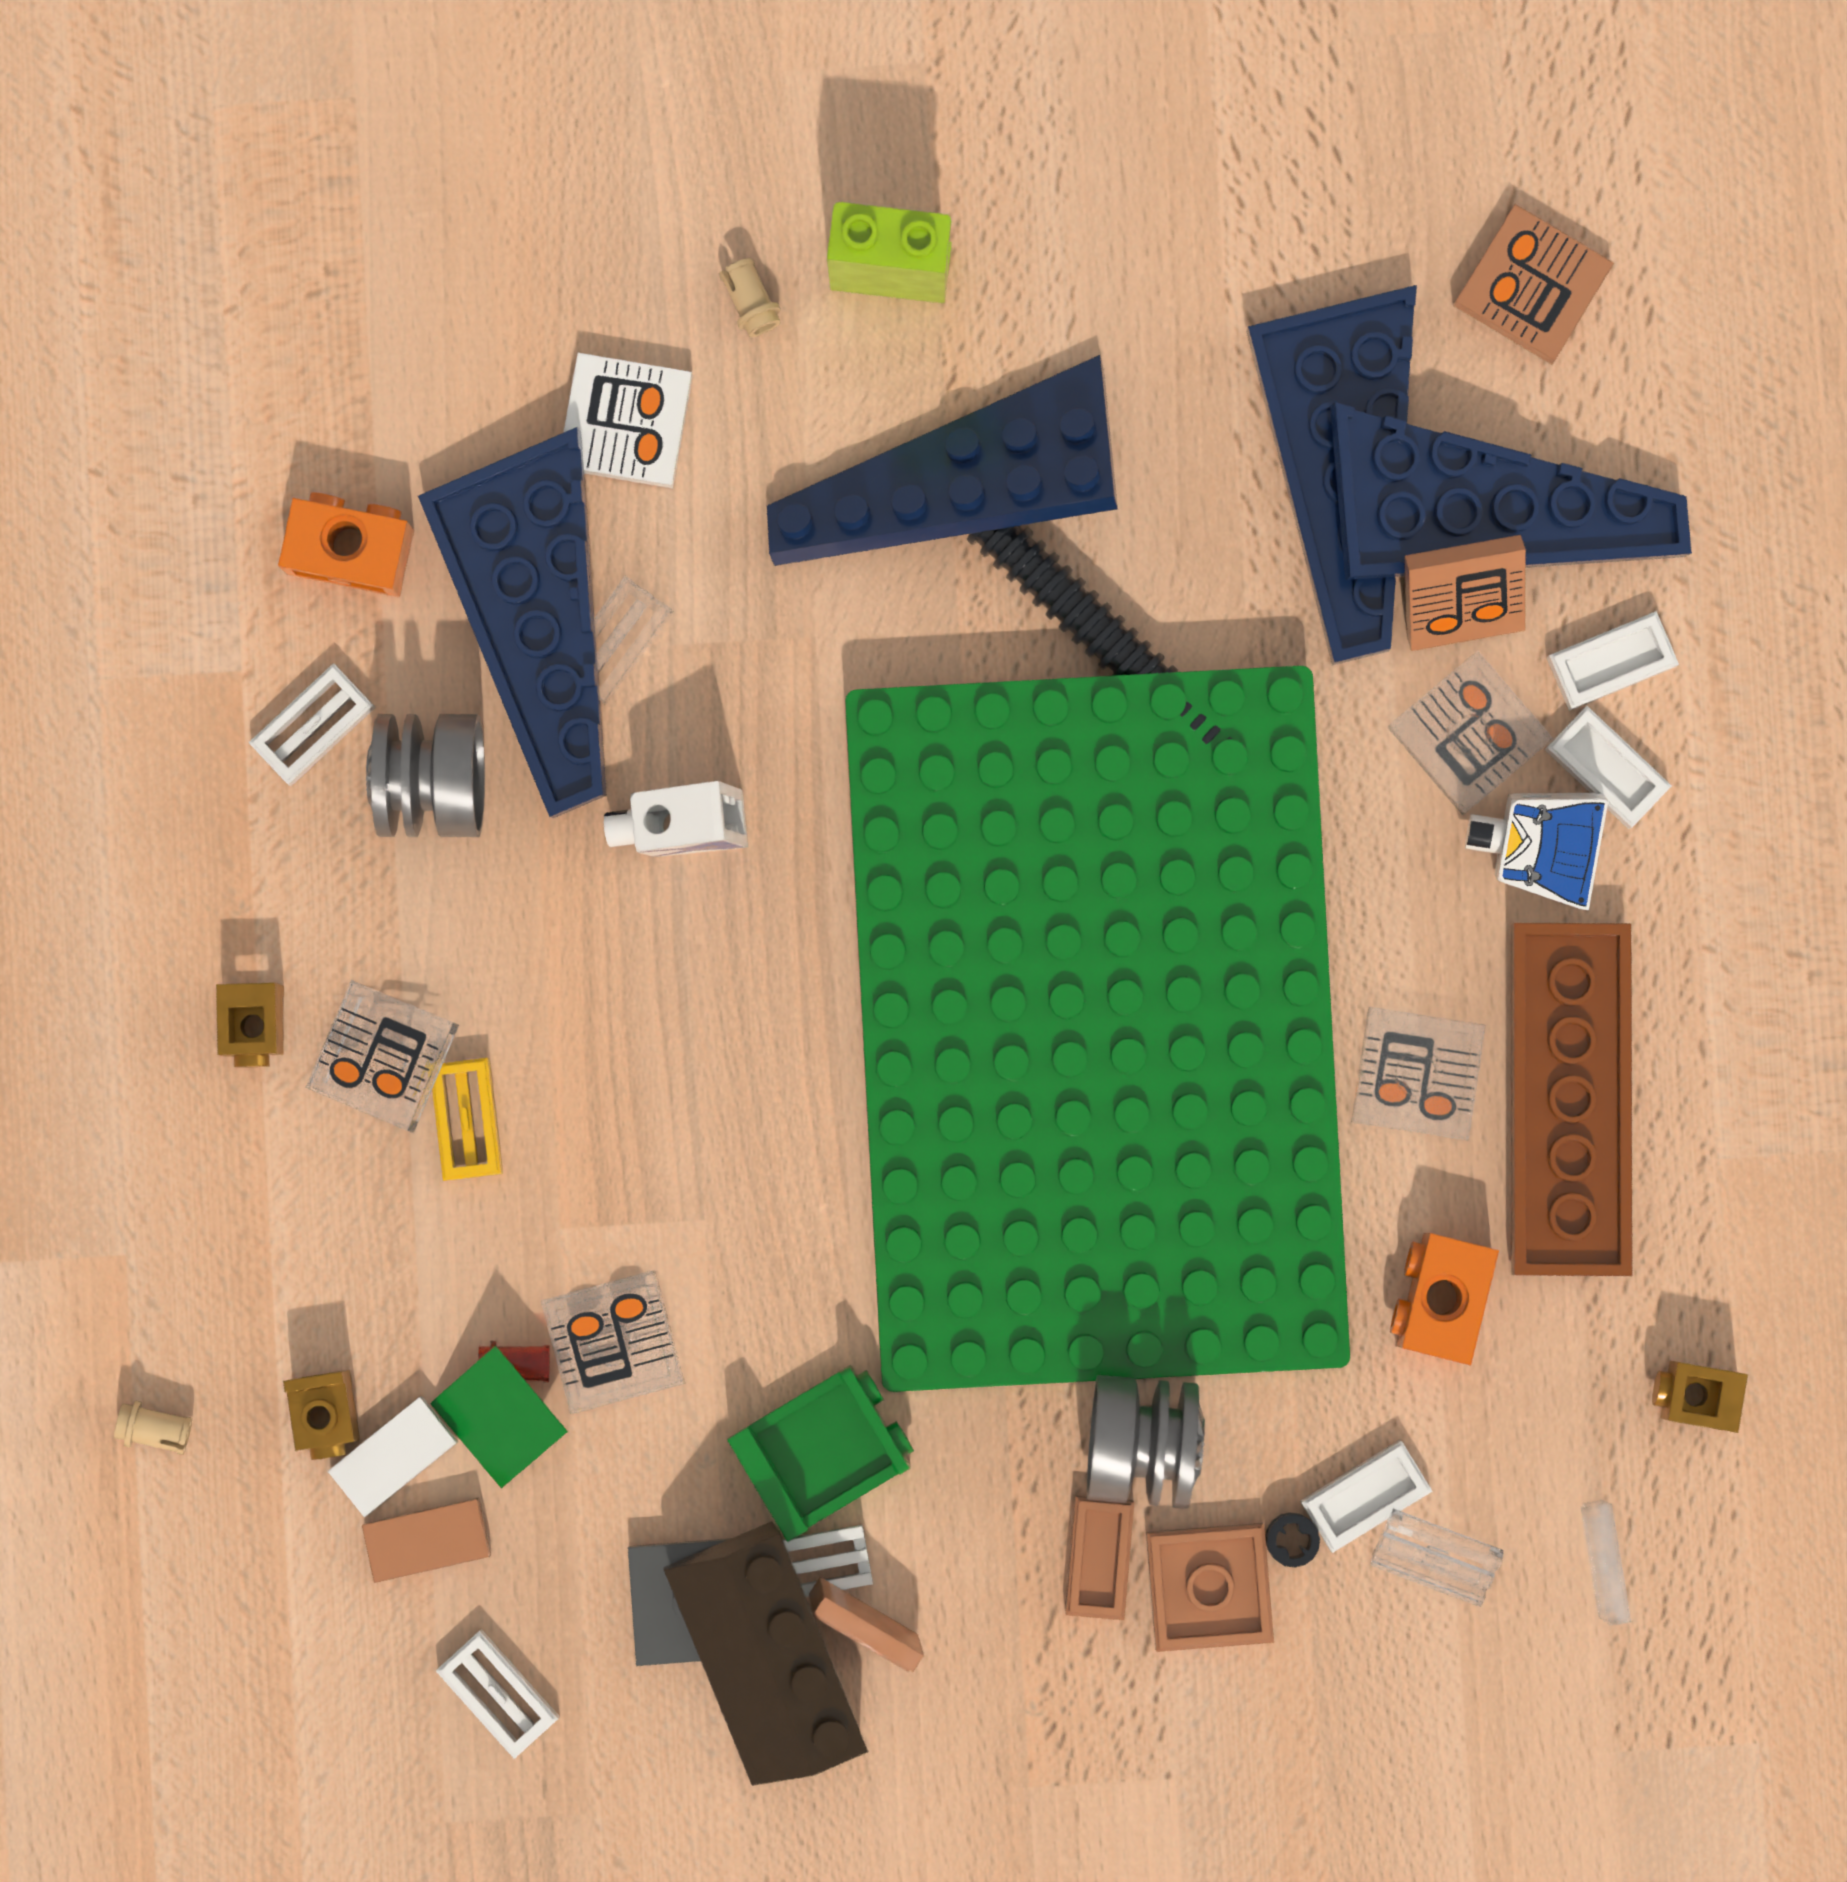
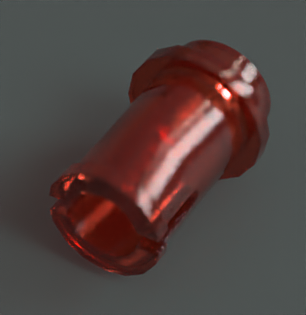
M491 1341L490 1346H479L478 1360L495 1345L497 1346V1341ZM550 1345L497 1346L525 1381L549 1383Z

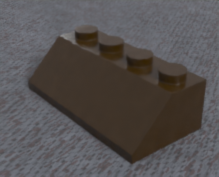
M772 1521L663 1567L752 1786L814 1776L868 1752L782 1537Z

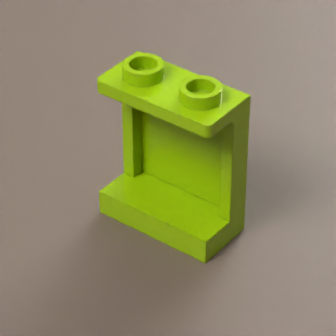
M845 202L835 203L833 206L827 255L830 290L945 303L952 242H949L951 217L940 213Z

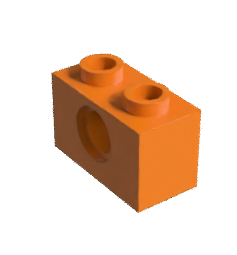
M316 492L310 493L309 501L292 498L278 566L287 575L400 597L414 529L408 521L400 519L402 514L400 510L377 504H367L366 512L344 508V499ZM345 529L361 531L362 543L355 553L348 556H341L335 553L334 540L341 531Z
M1423 1233L1421 1243L1412 1241L1404 1268V1276L1412 1277L1407 1300H1397L1390 1325V1333L1398 1335L1396 1347L1471 1366L1499 1250L1433 1233ZM1440 1280L1449 1282L1456 1292V1302L1453 1308L1444 1314H1436L1427 1303L1428 1289L1433 1283Z

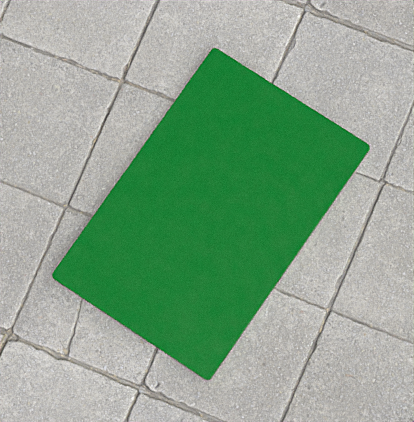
M1283 666L873 688L850 691L846 696L845 705L881 1377L884 1388L890 1392L1088 1382L1096 1381L1097 1375L1144 1379L1330 1369L1346 1366L1350 1361V1340L1312 671L1306 666ZM1186 702H1189L1192 708L1181 717L1180 714L1184 711ZM1203 714L1207 717L1206 720L1194 731L1190 724L1198 715ZM1213 726H1218L1221 729L1211 742L1205 744L1202 740L1204 735Z

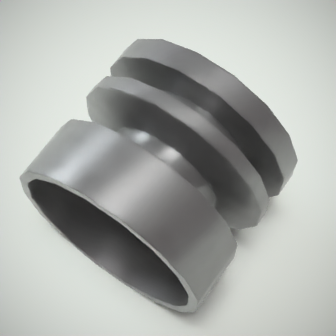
M393 714L377 715L366 762L367 798L373 812L377 836L395 837L400 811H402L406 835L408 837H418L423 824L424 812L433 811L436 829L440 837H480L485 802V752L483 728L478 714H439L434 729L433 741H424L422 725L416 714H407L404 720L402 741H399L396 717Z
M1097 1375L1089 1440L1087 1500L1126 1503L1134 1477L1145 1478L1149 1505L1159 1506L1164 1479L1172 1480L1173 1507L1188 1509L1192 1490L1197 1478L1201 1474L1204 1449L1205 1418L1199 1403L1198 1384L1183 1382L1178 1409L1169 1408V1382L1159 1380L1152 1405L1141 1406L1136 1378Z

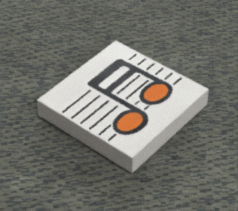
M578 353L564 432L575 427L581 430L584 473L673 488L693 378L692 372Z

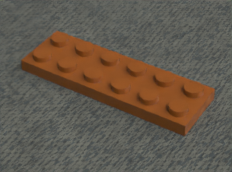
M1629 923L1511 924V1275L1632 1276L1631 924Z

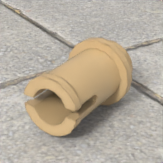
M752 258L734 262L727 266L726 270L721 271L719 277L724 282L740 316L737 320L739 329H746L749 337H756L773 330L780 324L781 321L777 314L781 308L777 302H771Z
M137 1400L133 1406L124 1403L121 1405L115 1426L114 1438L124 1440L125 1447H131L132 1443L135 1442L184 1455L193 1418H185L141 1408L142 1402Z

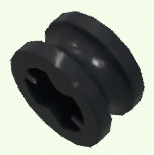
M1288 1512L1280 1514L1271 1521L1266 1530L1267 1550L1277 1562L1284 1566L1294 1568L1304 1566L1314 1559L1319 1550L1320 1536L1318 1529L1310 1519L1299 1513ZM1291 1523L1296 1524L1300 1533L1308 1534L1309 1536L1307 1547L1299 1545L1302 1553L1296 1556H1289L1285 1546L1276 1544L1278 1532L1286 1534L1283 1527Z

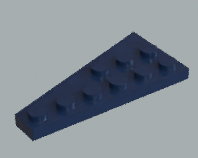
M1417 285L1248 326L1246 331L1332 665L1389 652L1392 641L1396 578L1382 577L1345 580L1330 406L1334 402L1355 407L1357 411L1380 417L1390 416L1407 421L1410 360L1413 347V317Z
M1098 355L767 505L769 554L774 566L1117 510L1118 504L1105 375L1101 356Z
M1334 402L1330 406L1345 580L1405 576L1406 555L1521 535L1526 549L1525 568L1679 558L1692 554L1687 496L1621 478L1615 480L1582 471L1583 468L1565 463L1555 464L1532 458L1531 454L1446 431L1439 433L1409 425L1405 420L1390 416L1380 417L1355 410V407Z
M575 427L418 495L538 791L551 818H556L607 796L581 430Z

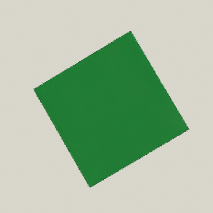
M496 1345L430 1403L501 1489L568 1432Z

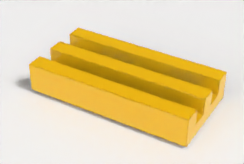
M479 1058L429 1065L443 1181L503 1174L490 1059ZM477 1071L488 1164L478 1165L468 1072ZM455 1074L466 1165L464 1167H455L445 1075Z

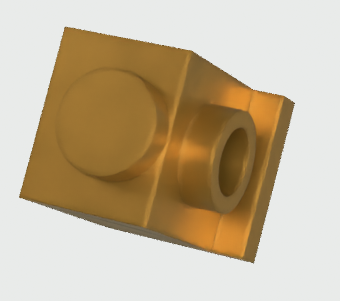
M278 983L216 984L217 1055L224 1057L234 1056L235 1068L270 1067L269 1055H284L282 1002L284 985ZM251 1016H259L264 1024L262 1033L255 1038H250L244 1030V1024Z
M1670 1360L1668 1372H1657L1653 1386L1652 1404L1653 1406L1662 1407L1661 1419L1739 1433L1748 1374ZM1697 1383L1703 1389V1399L1699 1404L1691 1406L1685 1400V1390L1690 1384Z
M350 1370L283 1381L284 1391L287 1393L295 1451L309 1449L311 1460L346 1455L345 1443L360 1440ZM316 1406H323L330 1413V1422L325 1428L315 1427L310 1420V1413Z

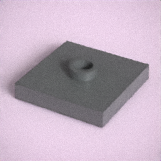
M731 1538L628 1547L636 1666L701 1661L663 1567Z

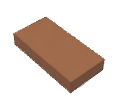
M1075 1496L1065 1615L1125 1620L1134 1501L1127 1500L1126 1503L1087 1500L1085 1496Z
M479 1498L362 1525L374 1583L491 1556Z
M819 1577L809 1592L815 1618L905 1671L914 1672L924 1657L917 1633L827 1580Z

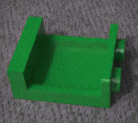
M849 1365L727 1439L787 1542L894 1476L901 1475L910 1469V1464L905 1456L914 1452V1449L898 1422L895 1421L887 1426L875 1405L884 1401V1398L867 1370L857 1375L852 1366Z

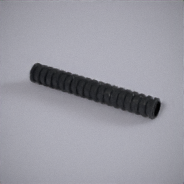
M1019 526L968 535L967 541L971 545L978 543L982 546L980 554L984 557L991 555L995 559L993 566L997 570L1004 567L1008 571L1006 578L1010 582L1017 580L1021 584L1019 591L1023 595L1030 592L1035 597L1032 603L1036 607L1043 605L1048 609L1045 614L1046 617L1050 620L1056 617L1061 622L1059 629L1062 632H1066L1069 629L1074 634L1072 641L1076 645L1082 642L1087 647L1085 654L1088 657H1092L1095 654L1100 659L1098 666L1102 670L1108 667L1114 672L1112 676L1178 671L1174 665L1167 668L1162 663L1165 657L1161 653L1154 655L1149 650L1152 646L1149 641L1145 640L1141 643L1136 638L1138 631L1134 627L1127 630L1123 626L1125 619L1121 615L1115 618L1110 613L1112 606L1106 602L1101 605L1097 601L1099 594L1095 590L1088 592L1084 589L1086 581L1081 577L1075 580L1071 576L1073 569L1069 565L1062 568L1057 563L1060 557L1055 552L1049 555L1044 550L1046 543L1043 540L1036 543L1031 538L1033 531L1029 527L1023 530ZM1186 702L1185 709L1180 714L1181 717L1192 708L1189 702ZM1203 714L1198 715L1190 724V727L1195 731L1207 717ZM1217 725L1213 726L1204 735L1202 741L1208 744L1221 729Z

